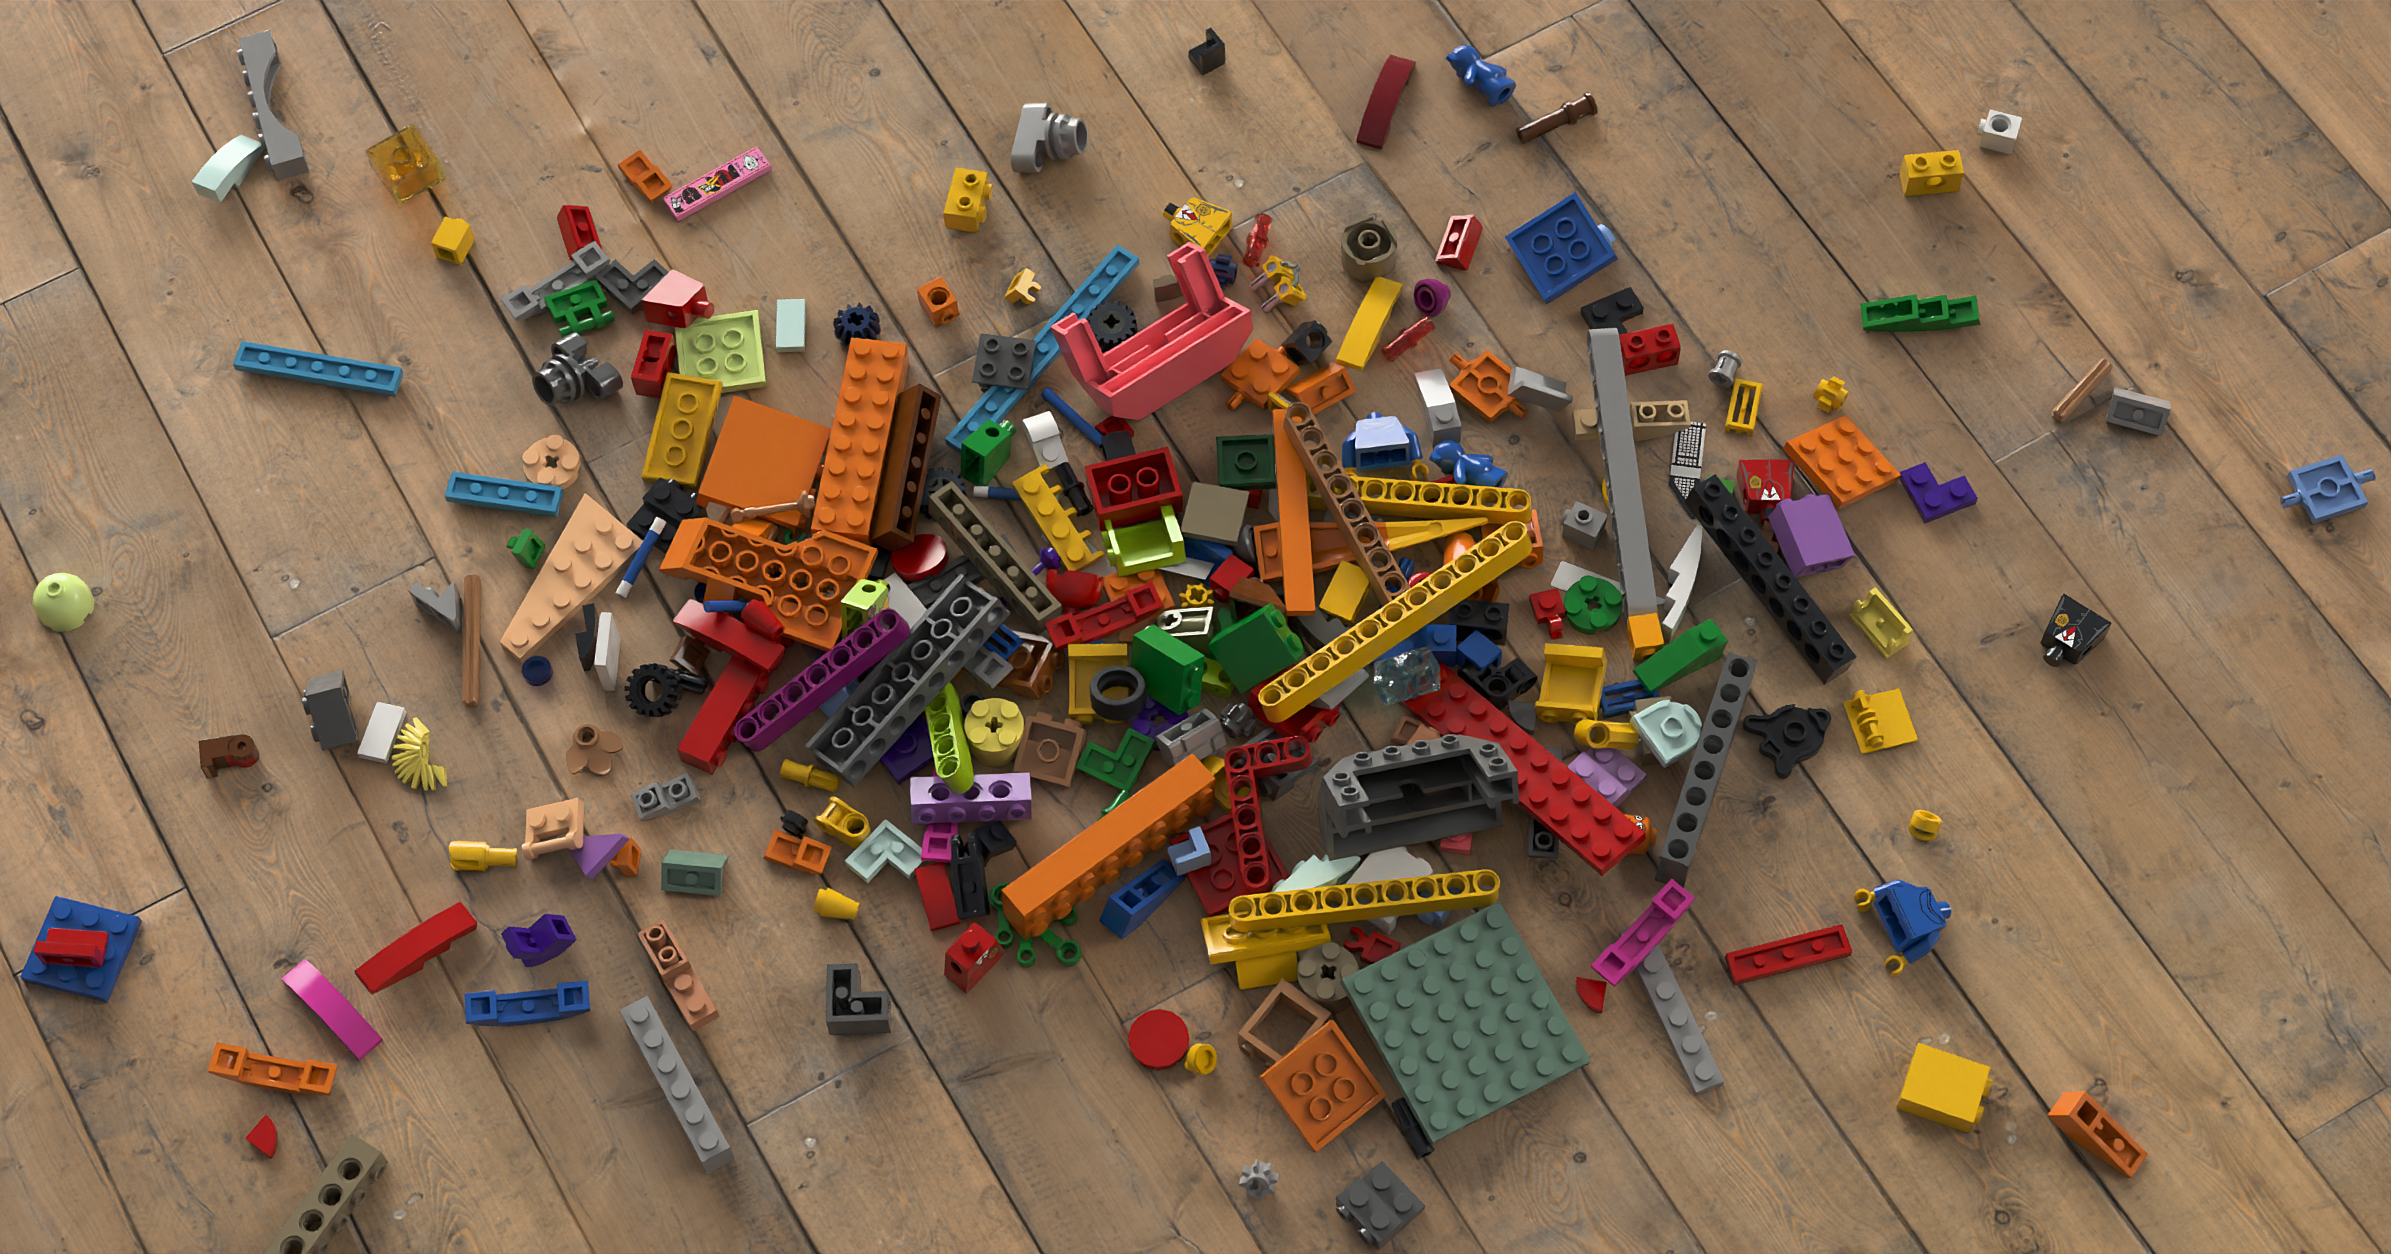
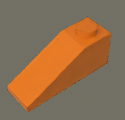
M2086 1091L2063 1092L2047 1115L2068 1137L2127 1178H2132L2148 1155Z

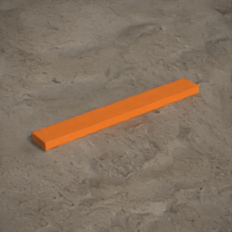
M1273 409L1272 420L1284 602L1287 608V616L1315 615V597L1306 469L1283 427L1287 409ZM1295 416L1291 418L1295 422H1302L1300 417Z

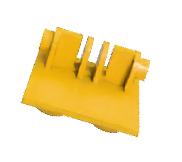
M1899 688L1872 695L1865 694L1864 690H1859L1853 693V699L1843 701V706L1861 755L1918 741Z

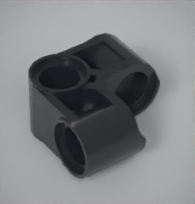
M1520 658L1512 660L1506 666L1499 669L1490 664L1484 670H1480L1469 661L1457 670V675L1499 710L1505 708L1509 700L1513 701L1518 696L1529 691L1538 679V676ZM1492 690H1499V691H1501L1502 693H1501V694H1494V693H1492L1491 691H1492Z

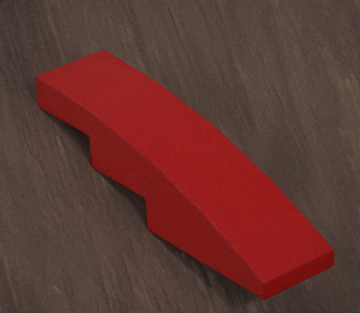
M692 599L688 600L673 620L675 625L718 652L722 653L724 650L741 662L746 663L748 661L767 674L771 672L785 653L784 646L722 612L706 613L703 608L704 604Z
M458 902L396 939L358 967L354 974L369 993L373 995L422 970L424 962L449 950L451 942L476 930L478 922L465 906Z

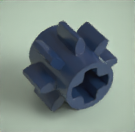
M1218 254L1216 260L1210 259L1209 261L1221 289L1225 290L1228 284L1234 285L1238 264L1231 262L1232 256Z

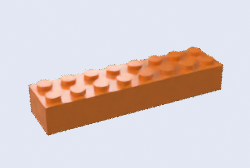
M851 338L811 525L812 537L813 534L825 530L871 547L873 545V542L870 541L898 394L904 391L909 367L907 343Z
M1192 753L1003 888V915L1025 941L1032 936L1037 937L1041 935L1055 919L1058 918L1060 920L1066 917L1071 912L1073 906L1080 901L1086 902L1091 899L1096 890L1102 885L1113 883L1119 877L1120 872L1127 867L1133 868L1138 865L1143 856L1149 851L1160 849L1166 843L1167 838L1174 833L1180 834L1185 831L1190 822L1198 816L1203 817L1207 815L1214 806L1215 777Z

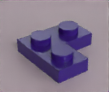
M1926 462L1900 472L1899 480L1924 523L1931 522L1977 503L1978 497L1965 475L1938 485Z

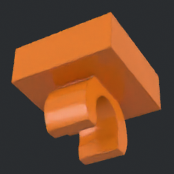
M628 837L630 840L610 860V866L619 868L626 877H638L641 848L632 837Z

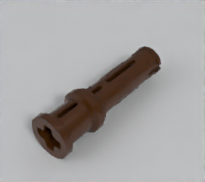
M1589 92L1583 93L1582 97L1575 101H1566L1561 105L1560 109L1516 128L1518 139H1522L1521 143L1525 144L1565 124L1574 125L1577 123V120L1589 114L1594 116L1598 113L1596 102Z

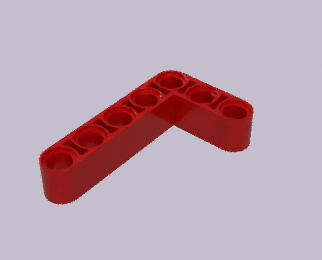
M1291 736L1234 747L1224 757L1242 878L1248 890L1253 894L1267 893L1273 886L1257 778L1308 768L1313 762V752L1309 742L1301 736ZM1297 748L1306 750L1302 757L1294 758L1291 756L1292 752ZM1269 753L1276 755L1273 762H1262L1265 755ZM1236 760H1247L1243 768H1232ZM1241 788H1251V792L1248 796H1237V793ZM1246 816L1256 817L1252 825H1241L1242 820ZM1250 845H1260V849L1256 854H1246V850ZM1254 874H1265V878L1261 883L1253 884L1250 882Z

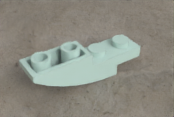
M1327 853L1322 860L1313 855L1306 862L1304 860L1300 861L1293 869L1292 875L1287 880H1279L1271 892L1344 885L1359 868L1360 855L1329 861Z

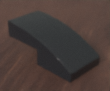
M594 603L582 605L587 631L575 633L579 659L584 672L590 671L595 661L599 616Z

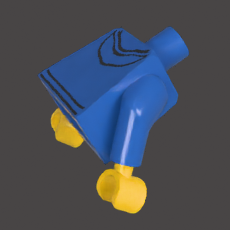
M1378 412L1370 413L1366 419L1356 422V431L1350 432L1342 444V466L1345 468L1348 476L1357 477L1353 472V468H1356L1357 472L1408 466L1411 465L1412 461L1411 481H1417L1416 471L1423 473L1425 481L1427 479L1429 468L1424 463H1421L1423 456L1418 436L1406 426L1401 425L1395 416L1382 417Z
M1894 880L1874 887L1872 892L1866 889H1859L1854 894V900L1867 899L1866 902L1857 905V910L1860 912L1868 911L1872 906V901H1874L1873 904L1896 952L1903 953L1900 957L1892 955L1886 959L1884 967L1892 962L1897 963L1900 967L1891 973V977L1899 976L1903 971V965L1908 962L1910 964L1914 963L1933 949L1940 939L1939 932L1946 926L1945 919L1951 916L1950 905L1946 901L1936 902L1929 888L1916 887L1902 880Z

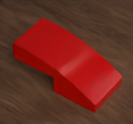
M944 862L915 868L930 930L935 931L960 924Z

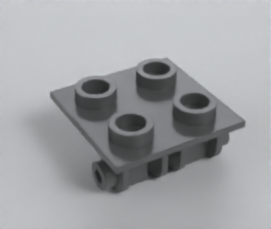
M980 333L972 383H978L981 391L984 393L992 385L1028 390L1036 340Z

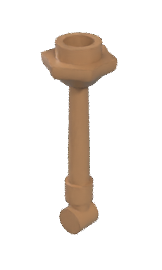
M806 490L801 492L797 502L758 508L749 507L745 508V510L734 508L731 511V518L734 522H740L744 518L753 519L757 516L796 509L804 514L806 518H811L810 512L815 511L813 494L808 495Z

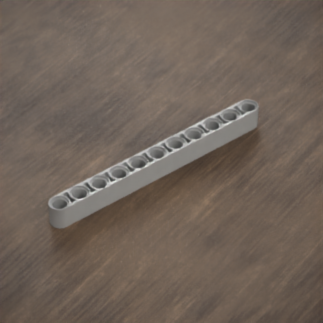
M1589 329L1586 336L1623 611L1627 623L1628 617L1652 613L1658 614L1618 329Z

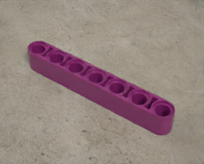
M887 608L880 611L740 719L734 728L736 738L750 750L761 751L905 641L910 633L909 623L894 609ZM896 622L895 626L889 630L890 626ZM870 641H872V643L870 644V646L866 647V645H867ZM849 658L848 662L843 665V662ZM825 677V680L819 684L820 680ZM802 695L800 700L796 702L797 698ZM779 712L778 716L773 719L774 715ZM755 731L754 735L750 737V734Z

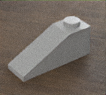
M1442 368L1414 373L1432 448H1435L1439 442L1448 439L1460 443L1462 426L1455 400Z

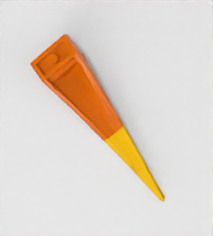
M1483 517L1374 523L1388 549L1392 552L1485 525L1489 520ZM1279 522L1253 527L1260 579L1266 584L1283 581ZM1309 522L1313 575L1338 568L1341 561L1357 562L1336 522ZM1362 536L1358 538L1362 543H1371L1367 537Z

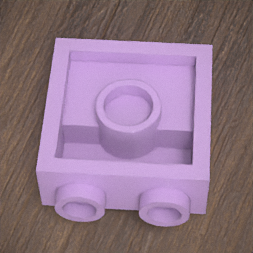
M1591 747L1586 753L1583 751L1567 766L1616 808L1647 777L1646 773L1616 748L1596 749Z

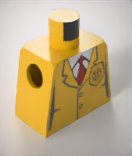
M1195 197L1190 198L1183 208L1169 203L1163 212V217L1171 221V239L1180 247L1191 242L1205 249L1208 257L1232 229L1231 211Z

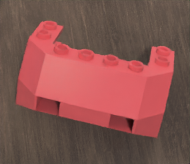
M1188 242L1167 255V259L1187 303L1104 354L1088 320L1084 318L1078 320L1074 312L1050 326L1071 374L1096 405L1112 416L1134 420L1144 419L1232 364L1253 331L1251 310L1224 296L1205 249Z

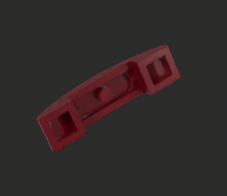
M1390 55L1387 58L1369 98L1356 143L1383 149L1391 129V120L1404 87L1409 83L1416 61Z

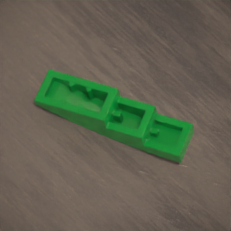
M1916 294L1860 304L1862 326L1865 331H1932L1981 325L1976 295L1948 300L1947 295L1918 299Z

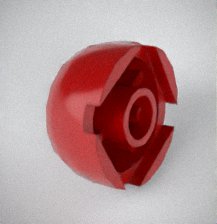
M1058 569L1047 570L1045 584L1049 592L1061 604V608H1063L1062 614L1072 613L1075 616L1080 611L1089 610L1097 604L1101 598L1104 577L1098 578L1096 574L1066 570L1064 575H1058Z

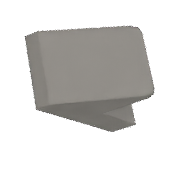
M452 582L441 595L431 587L425 589L418 583L409 590L415 605L457 634L460 633L462 630L460 594L455 582Z

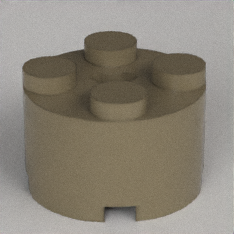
M1362 216L1348 223L1341 239V262L1347 273L1353 276L1357 282L1365 283L1367 281H1374L1376 277H1385L1394 270L1397 253V235L1392 225L1383 219L1382 221L1375 220L1373 216Z
M1327 942L1315 946L1303 955L1298 964V990L1332 1014L1342 1012L1352 1003L1340 982L1343 978L1359 971L1357 961L1348 950L1335 942Z

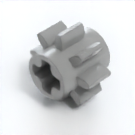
M1255 1159V1163L1251 1167L1248 1165L1243 1166V1176L1240 1177L1239 1186L1246 1187V1197L1252 1196L1263 1201V1197L1267 1193L1275 1194V1183L1278 1182L1279 1173H1272L1271 1162L1266 1164Z

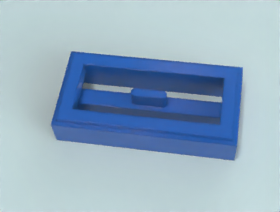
M1001 624L997 630L1012 640L1013 643L1009 644L997 633L993 632L990 637L1006 650L1002 653L987 640L983 646L1006 660L1023 641L1012 630Z
M1633 680L1603 687L1600 701L1603 719L1628 714L1629 711H1633L1635 703L1633 701L1651 697L1658 698L1660 697L1658 690L1651 694L1647 691L1632 692L1623 696L1606 699L1605 696L1642 689L1644 686L1639 680Z

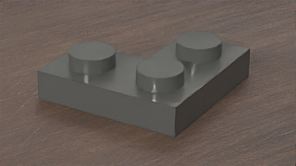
M615 259L594 277L604 290L633 315L643 307L642 299L669 272L654 259L633 276Z

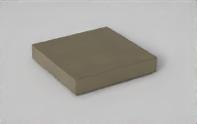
M1193 482L1180 530L1183 537L1237 547L1249 500V492Z

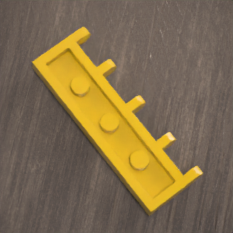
M1044 464L1013 481V488L1051 547L1061 557L1060 561L1065 569L1081 572L1101 561L1105 554L1102 550L1094 554L1090 552L1085 541L1092 537L1091 532L1085 530L1080 534L1070 521L1077 514V511L1074 507L1066 511L1063 510L1055 497L1063 489L1060 485H1055L1052 488L1048 487L1042 476L1047 474L1050 469Z

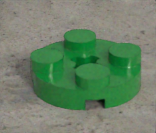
M1590 575L1583 576L1580 581L1571 585L1565 594L1564 608L1568 623L1575 630L1588 635L1603 630L1605 632L1611 630L1621 617L1622 594L1613 584L1604 579L1594 578ZM1596 601L1601 608H1594L1592 611H1589L1587 602Z

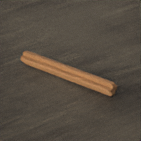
M475 574L466 575L464 578L462 702L465 707H476L479 705L481 580Z

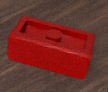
M563 205L557 215V222L569 259L573 260L572 254L593 241L602 249L589 207Z
M1475 215L1451 216L1435 259L1437 264L1460 270L1469 269L1483 229L1482 224Z

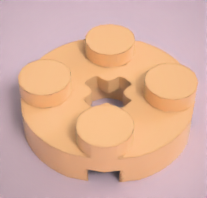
M551 435L548 438L535 442L522 455L524 473L530 483L558 486L565 489L572 485L579 475L578 470L581 466L579 453L571 442L563 439L560 435ZM557 460L556 468L551 466L545 468L548 461Z

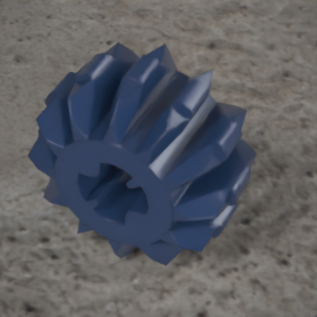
M859 302L853 308L850 304H847L846 311L838 310V317L834 318L833 321L834 334L837 340L841 341L843 347L850 345L851 338L877 340L876 335H879L881 332L880 319L877 313H873L870 305L863 308V305Z

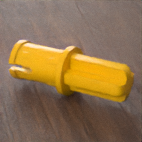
M785 759L781 767L780 777L804 783V786L808 788L812 785L834 792L840 784V778L837 775L816 769V766L813 764L807 766Z

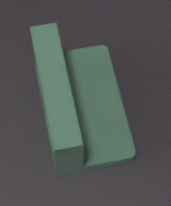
M669 850L662 861L661 890L721 896L723 892V869L728 862V855Z

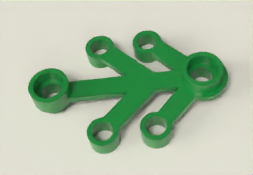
M999 883L989 893V903L993 909L998 911V931L995 934V939L1003 949L1011 947L1014 943L1013 933L1009 929L1010 922L1003 915V903L999 901V898L1002 896V889L1008 886L1009 883ZM1072 907L1070 912L1074 915L1073 918L1069 920L1065 918L1059 920L1057 918L1053 922H1061L1064 926H1073L1078 919L1076 909ZM1049 928L1038 936L1056 951L1057 959L1061 965L1072 967L1080 961L1081 949L1077 942L1073 940L1063 941ZM1002 935H1008L1010 937V939L1006 942H1002L999 940V938ZM1020 935V950L1017 952V961L1021 967L1029 968L1034 965L1036 960L1032 949V937L1025 941ZM1067 952H1072L1075 955L1072 959H1065L1063 957ZM1030 954L1032 957L1028 961H1023L1021 956Z

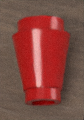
M753 599L741 612V618L744 619L745 625L773 640L778 639L784 632L785 626L781 624L763 601L759 602Z

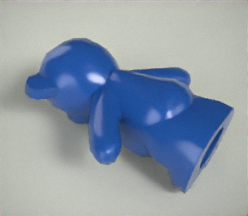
M1470 45L1458 46L1446 57V60L1450 62L1456 71V75L1459 78H1464L1466 86L1474 85L1480 93L1487 96V102L1492 107L1498 103H1505L1516 88V83L1506 77L1507 70L1504 67L1482 61L1478 51Z
M1448 439L1439 442L1429 458L1430 461L1441 468L1442 473H1453L1456 484L1502 488L1508 475L1503 469L1492 465V456L1486 454H1465L1462 446L1454 440Z

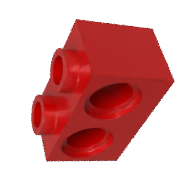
M1673 323L1619 335L1625 376L1677 365L1679 362L1681 345Z
M651 330L644 331L631 375L636 395L661 398L667 372H671L677 353L672 334Z

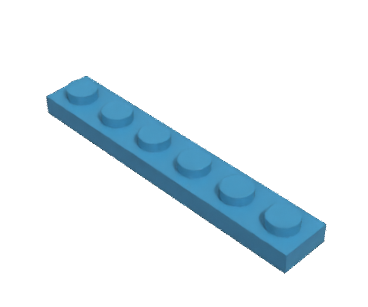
M241 341L233 363L235 370L393 397H396L404 375L402 367Z

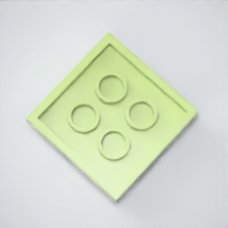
M758 310L717 315L709 319L697 318L687 328L675 327L680 374L722 381L723 388L721 393L767 387Z

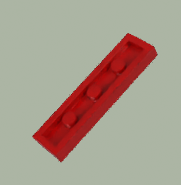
M1843 924L1729 952L1726 953L1725 960L1734 985L1849 957L1852 954V949Z

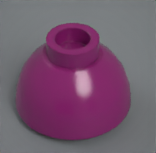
M1435 279L1418 281L1413 291L1415 305L1426 317H1435L1442 313L1451 297L1449 287Z

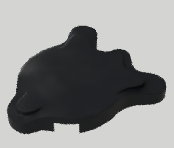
M1796 704L1785 705L1770 715L1746 716L1743 727L1747 732L1765 738L1759 745V752L1774 760L1776 776L1785 779L1790 776L1796 764L1812 758L1821 749L1825 731L1831 722V715L1827 710L1822 708H1808L1806 710L1795 707Z

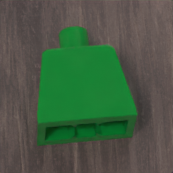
M986 420L961 443L960 476L974 485L987 486L1010 457L1011 437L1016 433L1015 426L1006 420L1000 425L992 420Z

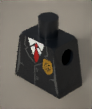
M2063 594L2040 642L2042 646L2048 649L2043 656L2044 661L2052 667H2058L2063 659L2071 664H2078L2105 639L2112 623L2066 594Z

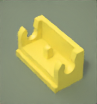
M1876 587L1868 592L1867 598L1863 602L1860 600L1855 602L1852 612L1848 617L1885 659L1909 644L1913 629Z

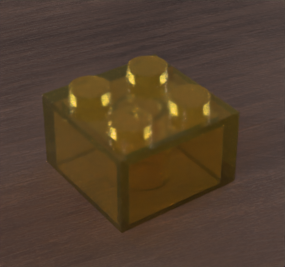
M413 124L365 150L372 169L398 205L446 179L439 159Z

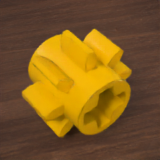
M1834 376L1829 381L1822 379L1813 398L1819 401L1817 408L1827 413L1832 411L1833 408L1839 411L1849 394V391L1843 388L1846 382Z
M1203 583L1194 586L1188 584L1186 594H1179V601L1182 603L1181 609L1213 606L1215 609V602L1211 600L1213 598V590L1206 591Z

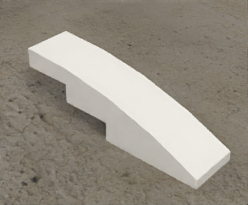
M1698 524L1669 569L1667 582L1673 585L1665 598L1663 609L1669 613L1661 627L1663 639L1669 642L1684 616L1694 587L1701 554L1703 528Z

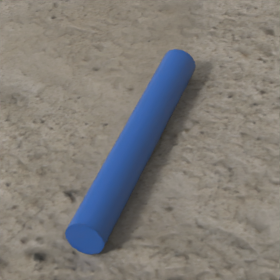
M1049 387L1046 388L1041 396L1094 444L1102 448L1101 437L1103 435Z
M751 600L705 601L703 608L706 613L742 612Z

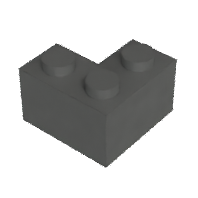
M343 669L308 678L307 688L303 689L304 698H302V703L306 715L311 714L314 722L313 725H310L314 741H320L322 750L356 742L358 739V729L350 707L351 694Z
M858 963L827 964L826 1024L829 1034L891 1033V1001L888 991L861 992V974Z

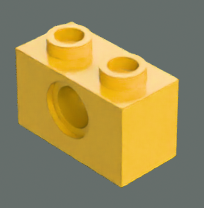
M1959 150L1904 155L1899 173L1904 196L1959 192L1964 175Z

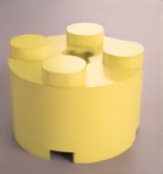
M990 698L974 702L964 723L969 751L979 762L987 766L999 767L1011 763V760L1017 756L1024 732V721L1018 706L1014 702L1000 698Z

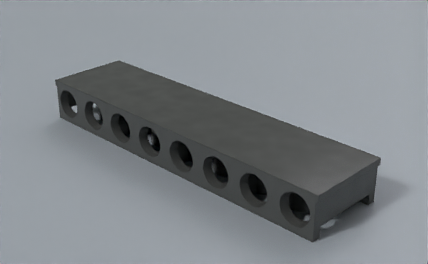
M960 574L914 624L905 641L886 655L811 738L806 747L820 764L854 788L1010 615V611L1003 606L997 597H992Z
M1728 652L1659 857L1661 861L1654 879L1656 881L1667 884L1673 879L1681 887L1684 888L1752 684L1757 659L1752 660Z

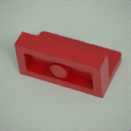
M50 928L46 942L36 941L34 954L42 964L102 968L109 935L107 932Z

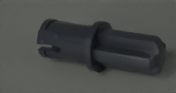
M1068 462L1057 465L1055 471L1064 487L1063 494L1065 497H1068L1072 506L1076 509V515L1080 517L1092 512L1094 507L1084 491V483L1078 482Z
M681 668L673 669L675 671L673 675H678L681 679L677 684L682 685L683 690L699 695L705 693L708 684L706 679L684 673V670ZM656 679L650 680V681H652V682L660 683V682H659L658 680H656Z
M1402 1097L1394 1101L1391 1107L1403 1129L1401 1134L1403 1136L1406 1135L1416 1155V1159L1424 1158L1435 1151L1434 1147L1429 1144L1406 1100Z

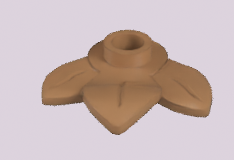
M591 724L579 726L573 734V745L566 753L569 771L575 775L587 767L589 771L596 775H608L612 768L611 754L623 749L621 739L615 733L600 731L598 727ZM586 737L593 738V740L588 743L583 742Z

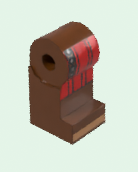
M245 734L198 741L200 765L206 778L218 777V769L237 765L242 768H248L253 766L259 759V751L253 739Z

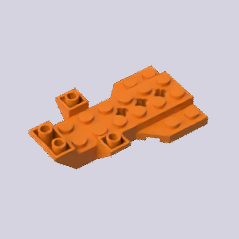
M705 517L681 521L659 568L660 572L685 581L690 578L707 584L703 604L705 601H739V596L750 600L756 599L759 602L763 601L781 624L785 626L781 636L826 652L835 647L842 636V599L860 579L867 580L878 555L877 548L825 530L813 534V537L799 543L795 541L788 545H783L768 540L774 526L773 523L757 517L753 519L744 518L732 527ZM775 572H780L778 578H770V574L775 575ZM802 581L807 582L806 587L797 588V583L802 584ZM829 591H834L832 597H824L823 593L828 594ZM722 612V613H724V614H726V615L732 617V615H733L734 612Z

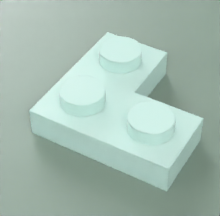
M885 819L845 860V864L865 882L869 883L887 863H890L911 880L916 875L914 869L923 867L928 861H921L922 848Z

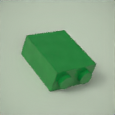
M1272 603L1216 634L1208 644L1209 649L1240 693L1297 662L1304 652L1300 638L1291 632L1286 625L1284 615L1280 610L1275 609Z
M1152 625L1134 634L1130 667L1137 670L1144 677L1146 695L1178 715L1199 705L1205 655L1156 625Z

